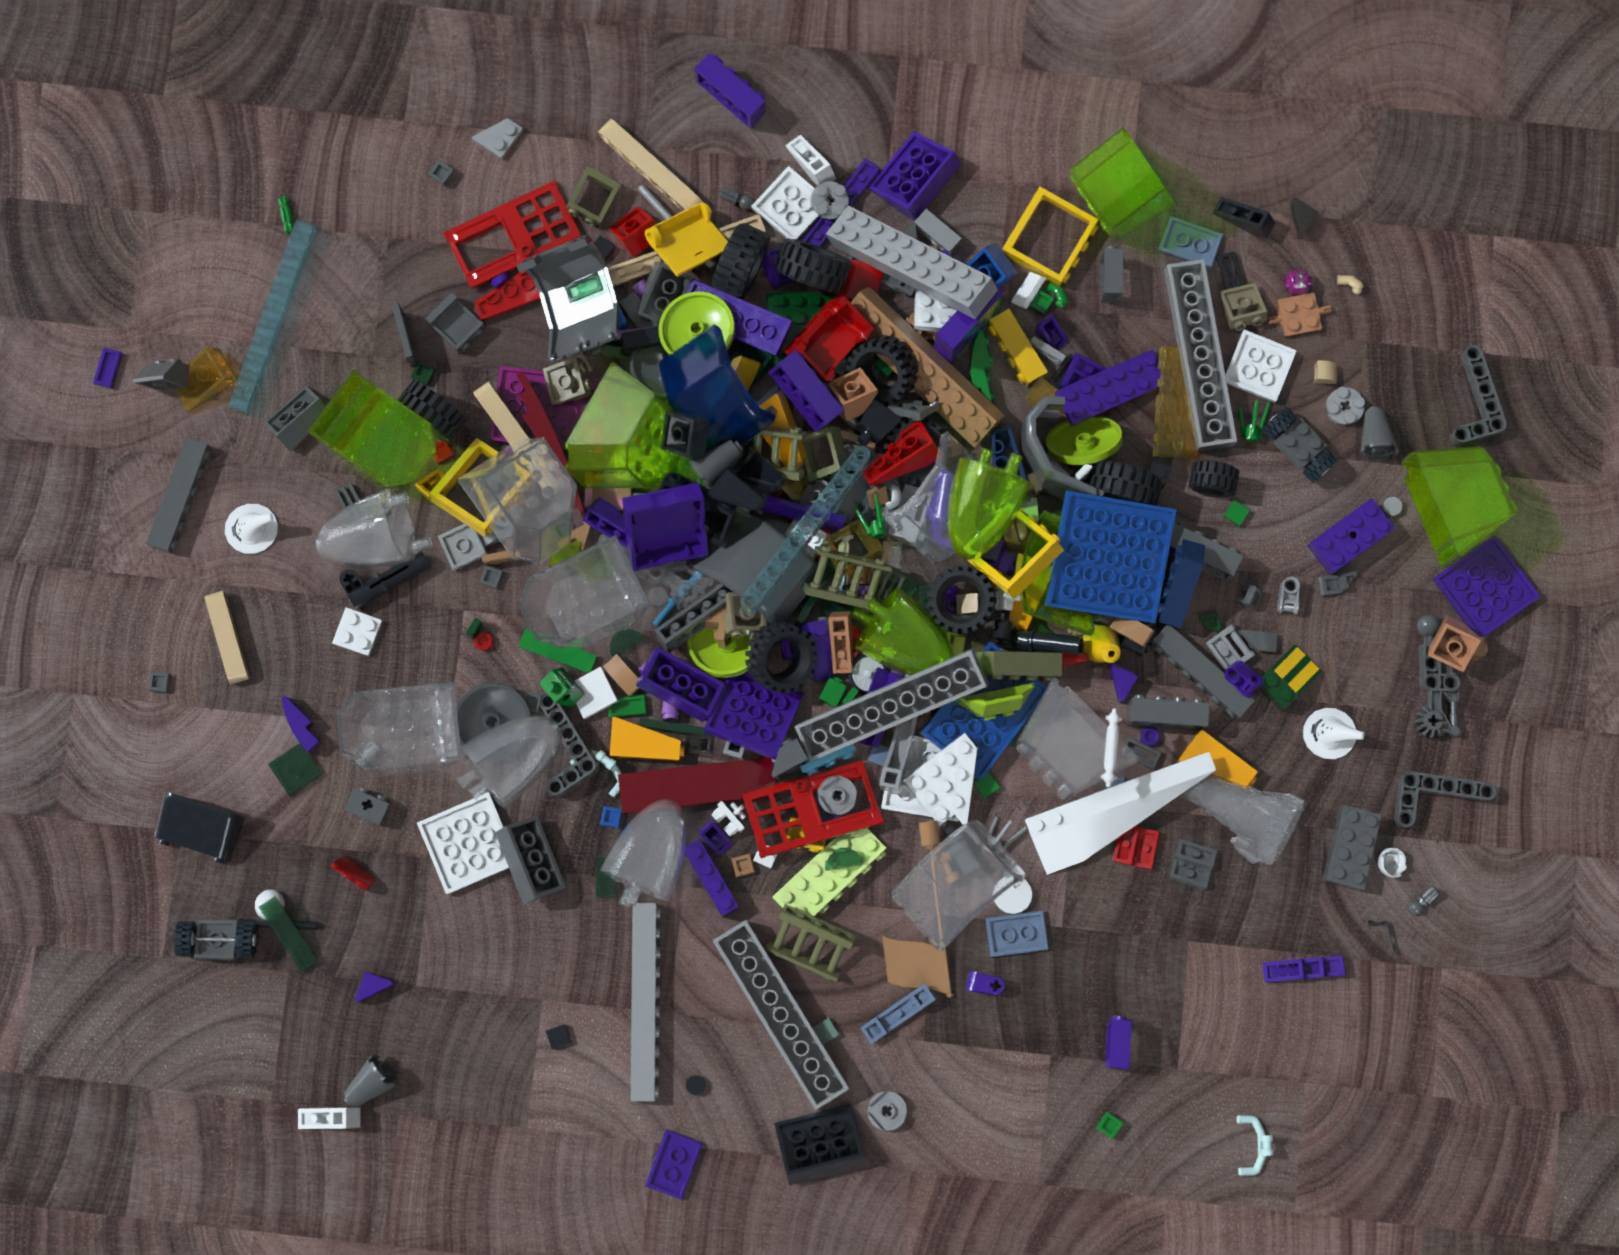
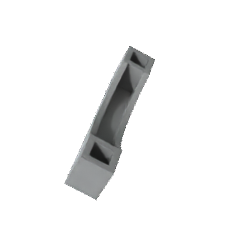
M919 716L895 725L892 742L879 783L880 789L883 791L897 794L901 792Z

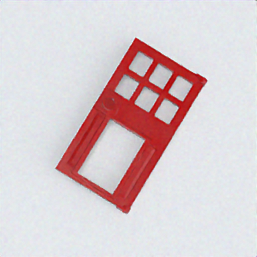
M555 180L443 232V236L447 243H449L471 289L494 279L504 272L507 273L517 268L521 261L579 238L581 234L572 216L565 209L566 204ZM551 192L555 202L540 208L536 199ZM531 201L536 211L521 218L516 208ZM559 208L563 217L548 224L543 214ZM539 217L543 227L528 233L524 223ZM566 223L571 233L555 239L551 229ZM503 225L515 251L469 272L457 246ZM547 232L551 242L536 248L532 238Z
M863 760L742 794L761 859L884 824ZM837 775L848 778L851 782L862 779L871 809L822 822L813 795L814 792H817L821 783L828 777ZM790 790L793 802L777 806L774 794ZM768 796L772 808L756 812L752 801ZM796 808L799 819L783 824L779 812ZM774 814L777 826L761 830L758 818ZM801 825L804 837L788 841L785 829ZM779 831L783 843L766 847L763 836Z

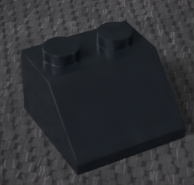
M666 411L661 449L686 458L704 457L710 419L695 414Z

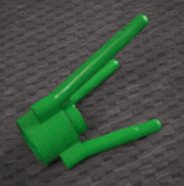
M1255 401L1252 424H1248L1247 428H1245L1242 408H1238L1241 436H1244L1245 441L1258 442L1259 438H1262V428L1269 412L1270 401L1267 402L1259 429L1258 425H1256L1259 401Z
M875 494L877 520L872 521L870 527L859 509H856L855 512L865 527L867 535H872L873 539L885 537L887 531L885 527L884 505L880 506L878 495Z

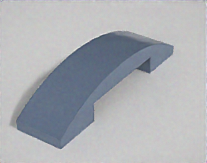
M924 983L860 1029L872 1044L936 999Z

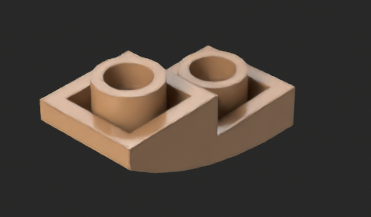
M1115 617L1109 627L1145 647L1154 632L1153 629L1137 620Z
M618 654L603 666L629 697L640 689L635 686L639 677Z

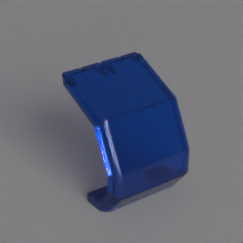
M715 324L706 329L703 334L700 333L690 340L688 344H684L674 351L673 354L660 361L659 370L667 402L672 411L695 414L710 419L705 451L730 440L733 443L737 441L741 445L769 427L776 420L777 410L773 405L765 410L761 409L748 393L730 363L722 330Z

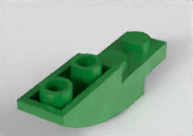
M982 330L978 333L972 351L970 383L992 403L995 402L993 391H989L990 377L989 373L985 372L991 370V365L994 364L992 353L988 354L987 347L990 346L988 336H984Z

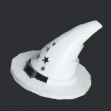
M245 504L237 507L229 515L225 523V535L228 543L235 550L244 554H257L265 551L274 543L278 534V523L275 515L267 507L259 504Z
M1323 708L1315 711L1307 718L1303 727V738L1306 746L1313 754L1323 759H1337L1351 751L1356 740H1363L1364 732L1356 730L1353 720L1346 713L1336 708Z

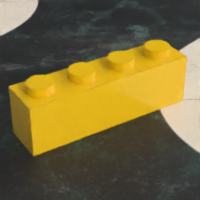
M1007 309L991 318L988 330L992 336H996L999 342L997 344L1000 350L1006 352L1009 357L1007 361L1011 368L1015 367L1018 372L1017 378L1020 383L1029 387L1045 378L1048 371L1011 310Z

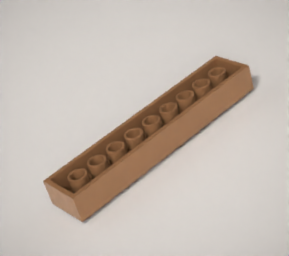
M870 287L861 290L851 303L875 328L870 333L872 336L869 340L877 336L889 335V339L892 337L898 338L897 343L901 341L906 343L904 348L906 350L911 348L913 353L910 356L911 358L916 357L917 362L914 363V367H918L919 370L918 373L914 374L918 379L913 384L915 386L913 390L929 405L934 403V401H940V409L936 412L974 448L984 442L1005 415ZM876 354L898 375L897 369L889 357L883 354Z

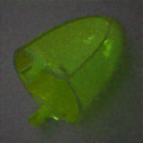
M985 448L981 449L978 461L959 458L951 486L947 517L949 539L952 548L959 557L971 560L983 556L1000 541L1015 520L1031 486L1029 481L1022 479L1017 474L1022 456L1011 453L1006 469L1003 470L989 465L994 452Z
M899 587L892 591L882 604L874 598L871 599L866 609L873 612V615H869L859 607H856L853 610L854 613H851L852 617L864 624V629L856 642L855 649L891 670L904 675H912L955 656L948 637L935 622V619L915 599Z

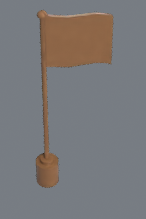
M938 820L919 822L921 846L930 849L942 947L924 942L896 940L882 935L887 979L889 983L911 988H919L925 983L928 989L945 993L948 998H952L954 993L951 991L934 849L937 848V844H941Z

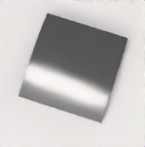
M1180 839L1168 879L1206 890L1217 850Z

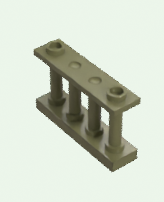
M737 419L729 425L728 429L736 430V441L742 448L744 431L755 433L754 449L760 454L762 434L773 435L771 463L787 475L785 479L799 481L804 477L805 469H801L797 465L799 439H804L808 432L802 431L801 428L797 427L785 429L750 424L742 419ZM781 437L791 438L790 464L787 466H781L779 463Z
M822 545V547L815 546V551L821 555L814 580L811 583L804 582L802 589L806 595L879 611L881 604L876 599L875 593L882 571L891 572L892 570L887 561L881 558L873 560L836 551L827 545ZM828 558L839 559L832 585H829V587L822 586L821 581ZM851 562L857 564L850 589L847 592L841 591L839 585L846 563ZM864 567L875 568L868 593L865 596L858 595L857 589Z
M784 904L778 917L783 920V924L776 940L770 939L765 951L769 952L772 956L781 957L820 974L827 980L837 982L841 970L836 968L844 948L851 949L857 935ZM792 924L801 928L793 949L783 945V941ZM809 932L819 936L811 957L801 953ZM827 940L837 944L829 965L818 960Z

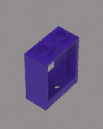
M1113 1016V1019L1107 1020L1105 1068L1129 1069L1132 1021H1127L1125 1016Z

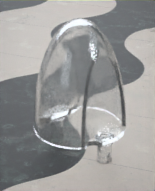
M390 488L365 497L332 516L319 530L315 540V548L322 558L333 564L354 568H370L412 561L417 551L432 548L433 543L430 536L415 540L414 536L416 533L413 520L406 505L409 503V496L406 491L399 493L395 489Z
M526 716L505 722L483 732L459 747L470 766V770L456 779V781L464 790L475 780H480V783L468 790L472 797L477 800V798L488 791L495 801L505 809L536 782L552 761L561 739L558 723L546 716Z
M670 799L653 802L630 821L612 846L600 872L626 887L618 902L619 904L624 905L626 902L625 907L628 908L631 907L630 905L636 906L641 893L670 902L681 872L686 846V822L681 807Z

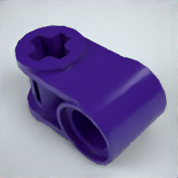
M1241 660L1235 661L1224 672L1225 679L1247 698H1251L1254 695V691L1263 684L1262 678Z
M969 971L966 991L989 995H999L1003 992L1004 982L1001 978ZM994 981H998V985L1001 986V989H997L996 992L990 987V984H993Z

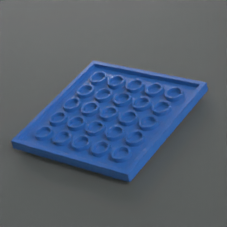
M1066 490L1057 536L1061 540L1059 544L1064 551L1052 563L1045 605L1156 623L1177 509Z

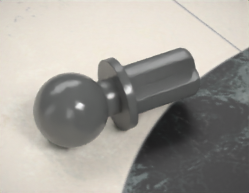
M723 188L720 193L722 199L732 202L733 206L738 203L743 210H750L754 204L752 197L748 195L741 197V192L736 193Z
M1430 886L1422 895H1418L1419 900L1410 902L1408 906L1410 914L1414 916L1421 915L1424 911V906L1429 907L1430 903L1440 894L1438 889Z

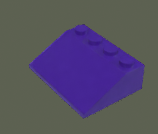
M913 132L868 188L900 213L915 221L958 170L961 163L954 151Z

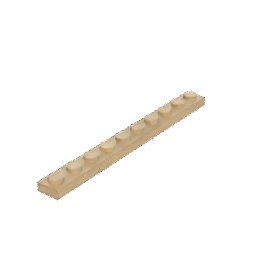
M760 214L718 228L727 241L740 223H746L766 232ZM654 251L614 265L608 269L613 286L616 287L649 275L654 262H665Z

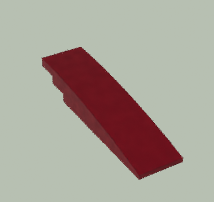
M521 371L516 376L525 392L519 396L528 409V412L522 416L584 518L585 508L565 453L542 404L524 372Z
M767 757L619 774L618 782L622 813L668 810L715 804L721 801L743 800L742 794L776 785L775 779L772 776V759Z

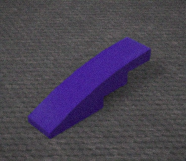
M1344 955L1263 963L1265 982L1346 975Z

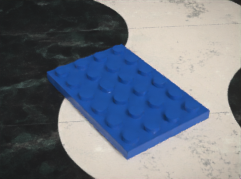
M990 641L981 652L1002 650ZM986 676L989 685L968 695L1034 683L1035 687L1021 709L1014 711V715L1003 717L1002 713L996 714V718L984 720V717L975 716L958 704L956 700L938 708L920 734L942 750L963 733H966L977 747L974 777L981 781L1050 690L1039 680H1026V676H1021V680H1010L1009 676H1004L1003 679H992V676Z

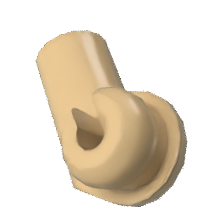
M1337 276V285H1350L1353 287L1352 292L1354 294L1362 293L1363 283L1355 276Z

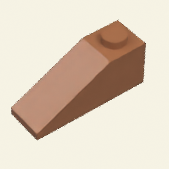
M851 611L832 612L829 616L833 674L852 673Z

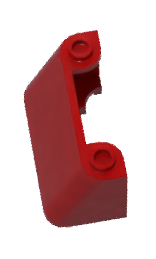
M841 296L825 304L785 348L784 353L787 356L794 350L801 353L807 365L816 371L819 380L822 383H829L836 376L835 367L857 343L861 341L865 343L872 336L870 333L875 328L845 296Z

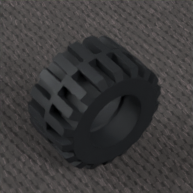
M1197 461L1192 464L1188 487L1197 493L1207 496H1234L1237 491L1240 471L1234 466L1223 462Z

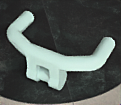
M583 749L579 750L577 752V755H580L583 752ZM592 750L595 759L611 770L618 781V775L622 774V772L616 765V761L613 758L607 757L606 753L602 750L599 752ZM572 759L569 763L573 765L575 762ZM619 782L609 792L613 798L620 792Z
M1252 1115L1237 1116L1238 1124L1252 1123L1258 1137V1158L1254 1167L1239 1168L1238 1173L1240 1176L1257 1175L1263 1167L1266 1156H1273V1149H1271L1273 1135H1265V1131L1257 1117Z

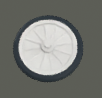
M862 654L853 660V672L848 673V677L852 687L862 694H867L876 668L879 667L886 671L887 668L878 656Z

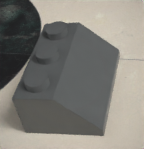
M305 386L268 418L264 424L291 451L298 447L304 438L311 435L321 423H325L333 413L316 394Z

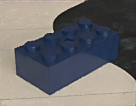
M1183 539L1181 546L1177 545L1174 555L1175 559L1174 562L1172 561L1169 569V578H1166L1164 592L1160 596L1157 614H1160L1159 622L1182 628L1204 564L1206 545Z

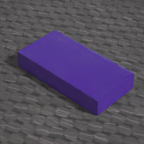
M103 347L93 380L94 385L113 389L123 356L122 352Z

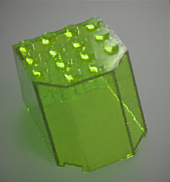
M1124 127L1069 169L1072 174L1069 176L1078 188L1077 191L1081 197L1088 203L1087 206L1091 212L1100 220V224L1110 237L1114 236L1117 240L1176 204Z
M611 362L566 442V449L569 450V463L566 464V470L584 488H647L662 482L678 456L661 449L665 414L670 409L655 393L616 363Z
M355 370L350 373L307 431L335 459L380 490L413 483L436 452L432 424Z
M1481 446L1413 451L1402 460V466L1406 467L1408 477L1404 478L1405 484L1441 569H1445L1516 514V504L1508 495L1509 488L1506 482L1502 481L1499 465L1495 464L1492 457Z

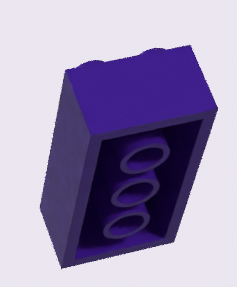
M709 53L694 68L696 82L750 129L766 114L765 97L760 92L752 90L751 85L745 79L741 80L738 78L737 73L731 67L727 68L723 65V61L717 55L713 56Z
M794 350L768 373L813 430L817 432L844 410L840 401L831 395L828 386L819 380L816 371L807 365L804 356Z
M1371 498L1315 538L1307 546L1326 572L1332 575L1391 533L1395 527L1373 498Z
M657 647L650 654L635 686L703 722L710 716L725 683Z

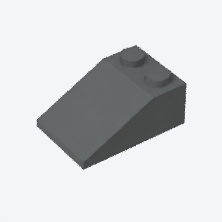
M654 262L647 278L638 314L659 324L666 307L673 300L687 293L694 277L686 273L677 277L667 264Z

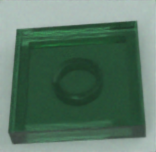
M300 743L268 764L289 796H292L322 776V773Z

